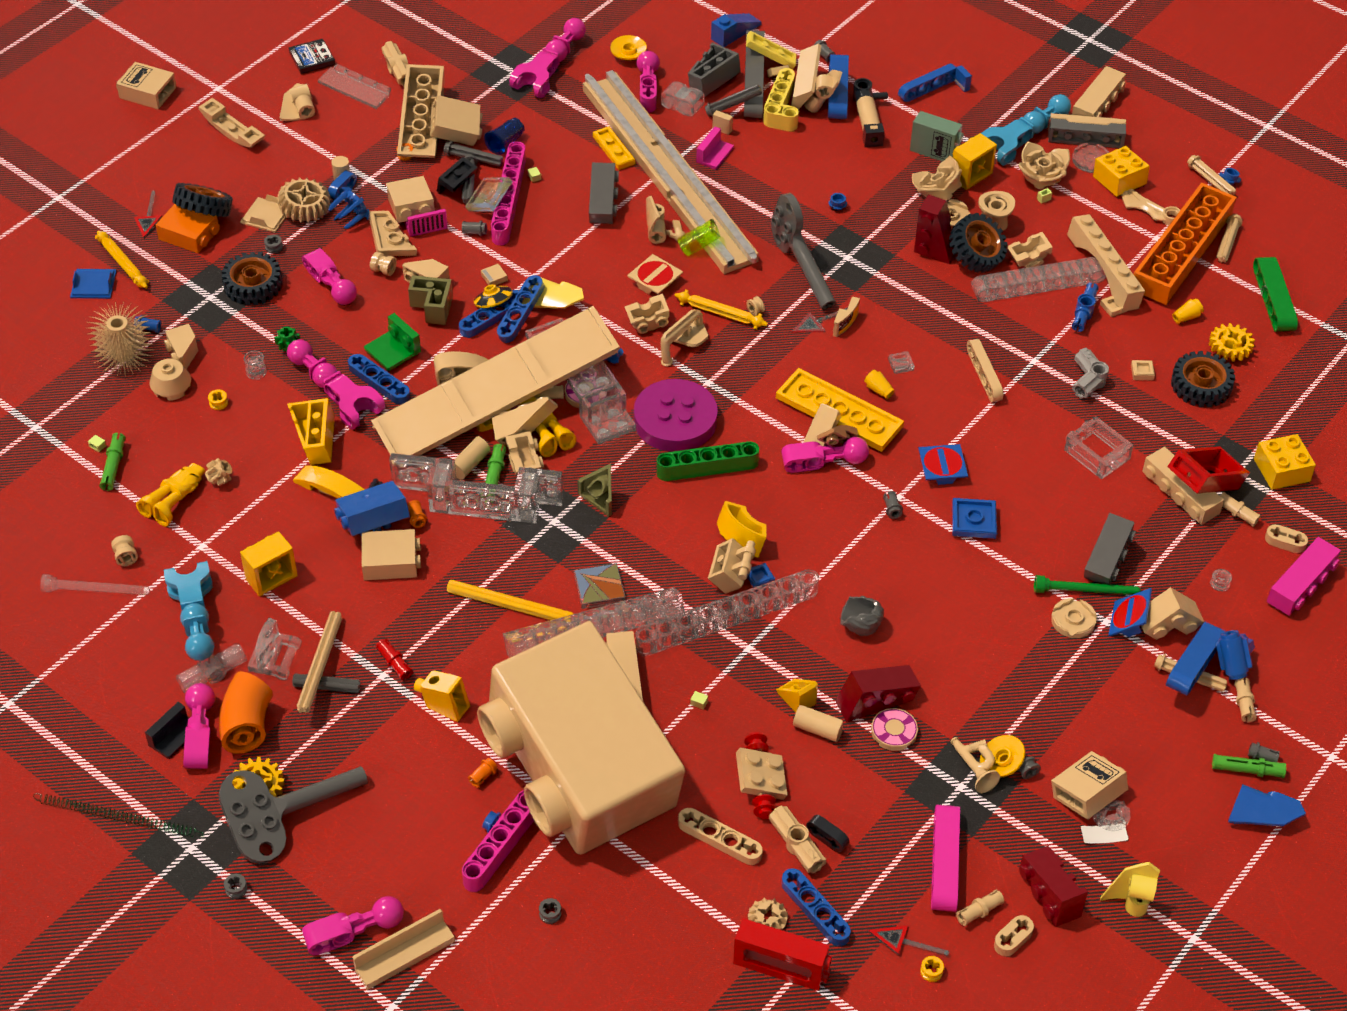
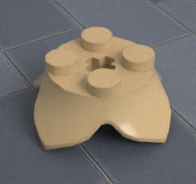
M1027 142L1022 150V162L1018 166L1025 178L1034 184L1035 188L1043 189L1045 186H1051L1060 182L1061 178L1067 174L1065 170L1070 162L1069 149L1057 148L1046 153L1040 145Z
M949 156L939 164L935 174L928 171L913 173L912 183L917 192L923 194L925 198L929 194L949 200L953 196L952 193L962 186L960 181L962 169H959L957 161Z

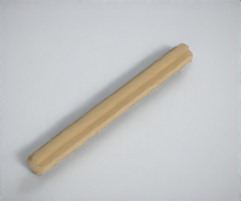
M339 611L330 612L297 703V711L306 714L310 711L342 620V614Z

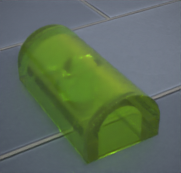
M710 219L679 237L678 244L682 251L689 256L719 239L720 234L716 222Z

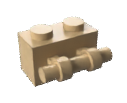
M732 538L717 545L708 579L725 594L741 588L747 575L750 574L752 568L750 564L751 559L755 557L756 553L755 542L747 541L746 546L743 547Z

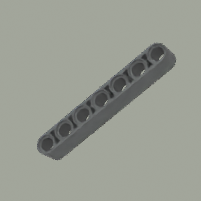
M747 30V31H746V41H747V34L749 33V31H752V30ZM753 31L762 37L765 36V31ZM746 47L745 89L758 84L761 87L762 94L744 102V118H762L764 55Z

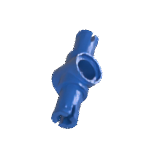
M1088 283L1084 294L1078 297L1075 319L1072 323V329L1075 331L1079 327L1078 332H1082L1086 321L1093 316L1096 302L1095 296L1099 289L1095 283L1093 288L1091 287L1092 283Z

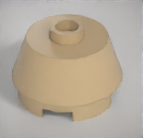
M164 359L153 367L149 382L150 388L157 397L160 395L167 397L168 400H176L183 397L184 392L190 387L191 375L178 360Z

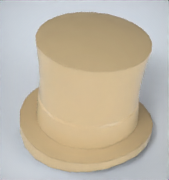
M990 191L979 197L978 205L982 210L981 214L986 215V219L990 217L992 219L991 223L996 222L998 224L997 229L1001 228L1004 231L1008 226V215L1014 211L1015 199L1007 192Z

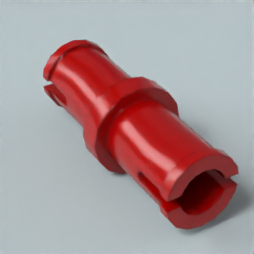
M387 638L380 640L376 644V649L386 659L387 666L392 667L401 680H406L413 674V670L403 660L401 652L396 651Z

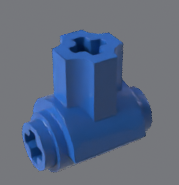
M1238 630L1221 633V638L1216 641L1221 670H1225L1229 679L1246 677L1249 668L1253 667L1250 653L1255 649L1254 640L1249 639L1246 634H1239Z

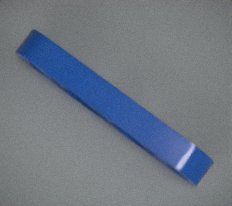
M950 63L905 83L900 87L898 96L905 102H909L955 80L956 66Z
M532 275L525 280L500 322L497 334L502 342L509 343L516 338L544 290V283L540 276ZM523 298L531 299L527 304L520 303ZM516 313L521 314V317L519 319H511L512 315Z
M512 290V296L504 303L494 307L480 308L463 318L459 322L461 336L466 338L473 337L502 320L519 290ZM497 307L505 308L502 311L495 310ZM482 316L489 317L487 320H480L479 318Z
M354 354L348 358L349 371L389 400L399 405L410 400L409 387L362 354ZM369 372H376V373H377L375 376H368V375H367V373H369ZM384 382L391 383V385L386 387L382 386L381 384Z
M794 868L786 870L782 875L781 881L783 890L830 943L835 946L846 945L849 942L851 933L847 922L801 871ZM788 879H797V885L794 882L788 883ZM804 894H811L815 900L807 903L801 897ZM825 911L829 913L830 918L820 920L817 917V913ZM835 929L837 932L843 931V936H841L840 934L834 935Z

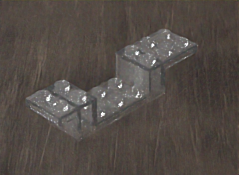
M559 318L526 330L525 336L527 339H530L564 320ZM604 361L566 379L579 399L580 418L598 445L636 430L635 422L626 411V393Z
M395 453L390 455L389 462L393 482L400 489L428 491L430 512L537 523L540 504L562 506L563 503L562 471L519 467L515 486L457 480L455 460Z

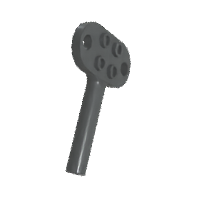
M792 193L782 194L771 217V230L774 240L783 253L790 251L794 253L821 309H828L835 305L836 301L802 237L803 215L800 205Z
M360 766L288 794L274 797L270 794L262 777L254 772L242 770L235 771L225 778L220 786L218 796L220 806L238 850L250 862L263 864L276 859L285 847L286 834L281 821L284 815L368 783L364 769ZM240 778L244 780L246 786L240 790L236 789L232 781ZM263 844L271 846L272 854L269 856L262 855L259 847Z

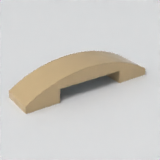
M214 98L199 106L203 116L219 132L242 146L253 147L265 138V135L253 126L247 128L226 113L225 106Z

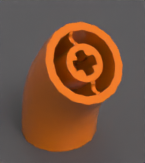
M236 672L228 686L220 709L219 732L222 747L231 753L252 751L263 743L266 736L264 726L265 714L273 697V692L264 681L247 672Z

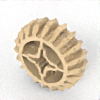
M299 177L297 181L292 179L291 182H285V185L281 186L278 194V206L281 214H285L286 218H292V221L299 220L300 223L302 221L309 223L310 220L316 221L317 218H323V215L327 214L330 206V195L327 187L322 186V182L317 183L315 179L310 181L308 177L306 180H302Z

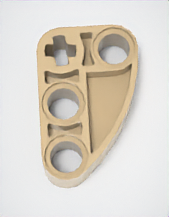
M442 352L437 354L433 360L437 385L439 386L488 359L468 352Z

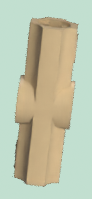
M392 41L385 42V45L382 47V53L386 59L389 73L394 74L398 84L404 87L408 64L405 54H401L397 44Z
M781 805L775 808L769 815V820L786 842L787 850L798 858L808 873L819 871L826 864V859L809 837L807 827L799 824L787 806Z

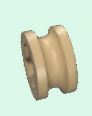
M755 296L753 300H747V309L754 317L759 313H764L765 306L760 297Z

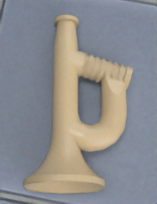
M954 737L950 741L977 777L975 789L977 792L986 793L993 789L1000 780V774L995 770L988 771L993 767L995 757L987 747L985 739L965 746L959 741L958 737ZM979 751L985 758V761L983 763L977 762L971 753Z

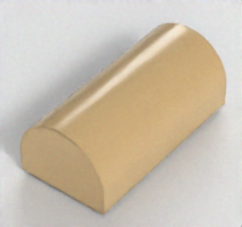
M476 437L452 461L451 475L463 480L490 452L488 443L481 437Z
M799 705L793 720V726L838 742L843 732V721L841 719Z

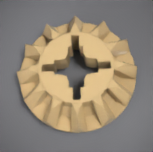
M764 897L761 901H755L753 906L749 908L748 920L780 930L786 926L788 911L785 910L783 903H778L775 898L767 900ZM771 910L772 916L764 922V914Z

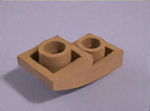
M840 425L817 435V440L827 445L844 443L849 438L857 437L858 430L853 426Z

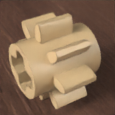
M217 458L206 464L208 470L205 472V475L210 483H217L220 486L232 479L229 476L232 473V467L226 460Z

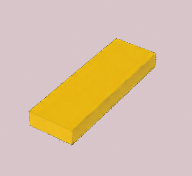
M609 126L593 132V138L612 163H615L618 170L635 165L634 157Z

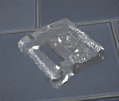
M262 630L248 663V671L275 676L280 680H287L290 674L291 662L296 650L300 648L302 640L296 636ZM282 645H286L288 648L280 666H277L275 663Z

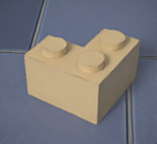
M1170 587L1150 601L1147 622L1142 625V629L1145 634L1157 640L1164 637L1173 628L1187 635L1202 625L1204 620L1195 601Z

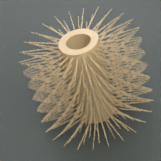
M126 308L125 312L123 311L122 316H120L121 312L119 309V315L117 311L116 316L114 314L113 317L107 314L110 317L107 321L99 318L98 320L104 323L94 324L100 325L98 327L104 329L90 327V329H96L98 333L95 334L96 331L88 333L97 335L89 339L98 341L90 345L99 346V348L93 351L101 353L94 357H100L103 353L104 357L99 361L105 360V357L110 361L113 358L114 360L110 366L114 362L116 363V361L117 363L121 362L119 369L123 363L124 370L125 362L126 365L129 361L133 363L130 359H133L135 362L137 360L134 357L143 360V358L137 356L143 355L142 351L137 349L141 348L149 351L150 349L143 348V345L144 347L152 345L143 343L152 339L143 337L151 333L142 332V330L148 327L140 325L147 321H140L138 325L137 321L142 317L135 318L136 321L132 319L138 313L127 318L130 315L128 312L127 316L123 317L128 308Z

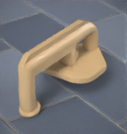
M690 310L663 334L661 338V364L667 367L673 363V359L670 356V344L672 342L696 347L708 339V333L703 324V314L700 310Z

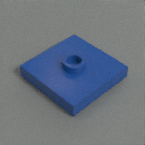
M953 498L952 536L996 539L995 500Z

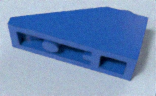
M749 13L724 14L711 22V40L725 47L745 35L747 30H753L760 26L762 22Z

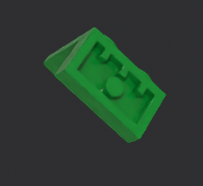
M395 313L388 316V332L364 346V350L387 371L394 369L421 352L419 334Z

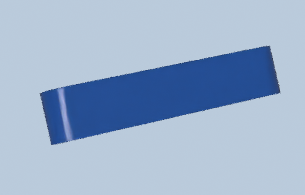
M1204 622L1172 669L1166 686L1188 696L1217 652L1216 641L1221 638L1220 634L1226 631Z

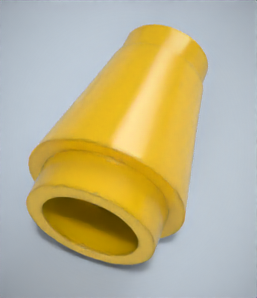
M1189 299L1172 314V317L1179 324L1200 317L1204 309L1198 299Z
M871 371L864 380L867 388L886 399H889L895 392L880 371Z

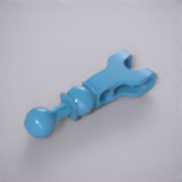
M1054 95L1049 100L1046 109L1041 110L1035 107L1034 111L1028 112L1024 117L1014 120L1005 127H990L983 131L981 134L997 144V162L1003 166L1012 162L1016 157V149L1028 142L1030 138H1033L1034 134H1039L1043 129L1048 128L1051 113L1068 114L1070 112L1071 101L1065 95Z
M208 562L197 563L196 569L189 574H179L175 571V568L164 569L168 595L180 601L182 610L180 621L188 636L185 643V651L191 659L204 661L214 651V642L210 635L206 634L209 632V613L205 608L204 596L213 588Z

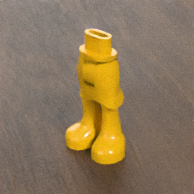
M533 396L528 400L520 403V405L530 404L532 402H535L537 399ZM553 413L534 430L540 436L538 448L543 457L552 456L557 450V443L562 450L571 449L576 443L575 434L557 422V418ZM546 427H550L555 436Z
M192 463L189 467L184 466L170 478L163 480L160 488L139 499L136 502L137 510L144 517L149 518L153 515L160 525L168 526L173 519L171 508L187 494L195 490L201 481V476L205 473L204 468L195 463Z

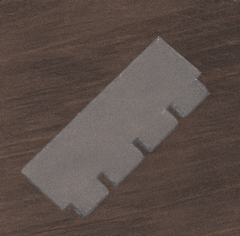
M336 64L334 68L330 67L318 79V83L375 109L390 96L389 93L391 92L390 87L366 76L363 77V75L339 64Z

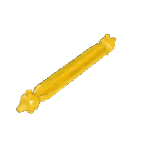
M97 231L95 239L102 243L104 248L138 287L147 288L149 280L142 276L137 267L106 232Z
M686 289L684 292L675 293V297L679 299L682 306L685 303H689L692 307L745 324L752 323L753 329L756 330L761 326L768 325L760 313L754 317L749 312L697 295L690 296L689 291Z

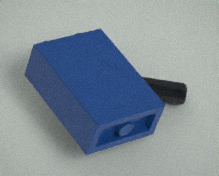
M376 478L370 483L368 489L335 499L337 508H334L338 521H341L343 529H347L352 536L357 534L362 536L363 532H368L369 530L373 532L382 531L381 526L384 529H389L392 522L410 517L406 498L393 480L383 483Z

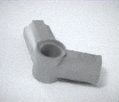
M1087 348L1080 349L1075 354L1074 360L1085 374L1073 384L1072 390L1077 397L1082 399L1087 398L1096 389L1103 388L1106 385L1109 367L1106 363L1099 361L1091 350Z

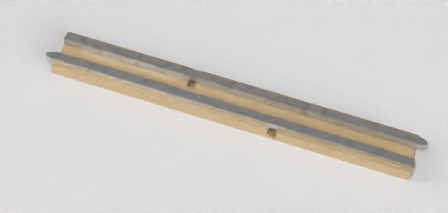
M611 70L606 72V79L596 81L594 77L586 74L585 82H583V92L721 272L726 274L758 262L759 253L671 141L666 139L664 132L619 75Z

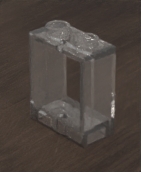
M1095 416L1090 421H1085L1080 428L1071 431L1066 436L1064 450L1100 479H1103L1130 460L1134 445ZM1095 434L1114 450L1101 458L1083 444L1082 441Z

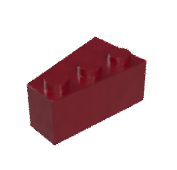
M928 194L922 203L918 214L914 252L951 264L956 254L953 255L952 250L954 248L950 247L949 244L951 242L949 236L952 230L950 225L952 220L947 200Z
M910 665L851 671L835 702L845 721L849 722L913 701L921 685Z
M1045 846L1022 855L1019 872L1021 877L1027 880L1031 886L1034 898L1042 904L1046 918L1048 920L1051 919L1054 926L1057 927L1082 916L1088 891L1085 887L1079 888L1076 885L1074 874H1067L1062 868L1064 863L1049 846Z

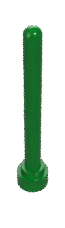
M1035 575L1034 593H1044L1049 591V589L1125 595L1141 592V588L1138 586L1051 581L1043 575Z

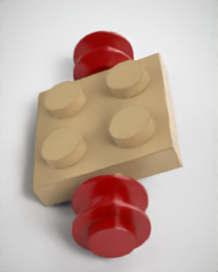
M752 732L744 739V743L747 745L746 748H739L736 752L740 790L742 793L758 795L752 800V804L755 807L753 813L761 819H769V815L777 808L774 805L776 799L784 800L787 796L782 755L767 753L769 747L766 744L767 736L765 734Z

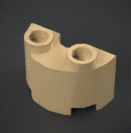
M1043 232L1031 235L1025 243L1018 241L1007 246L1008 251L1018 266H1025L1027 269L1043 264V258L1048 253L1051 254L1053 248Z
M663 294L649 298L646 304L636 302L625 306L632 326L640 334L668 324L669 308Z
M530 431L506 436V444L510 453L508 457L515 475L544 469L542 457H538L535 452L539 450L537 440L532 438Z

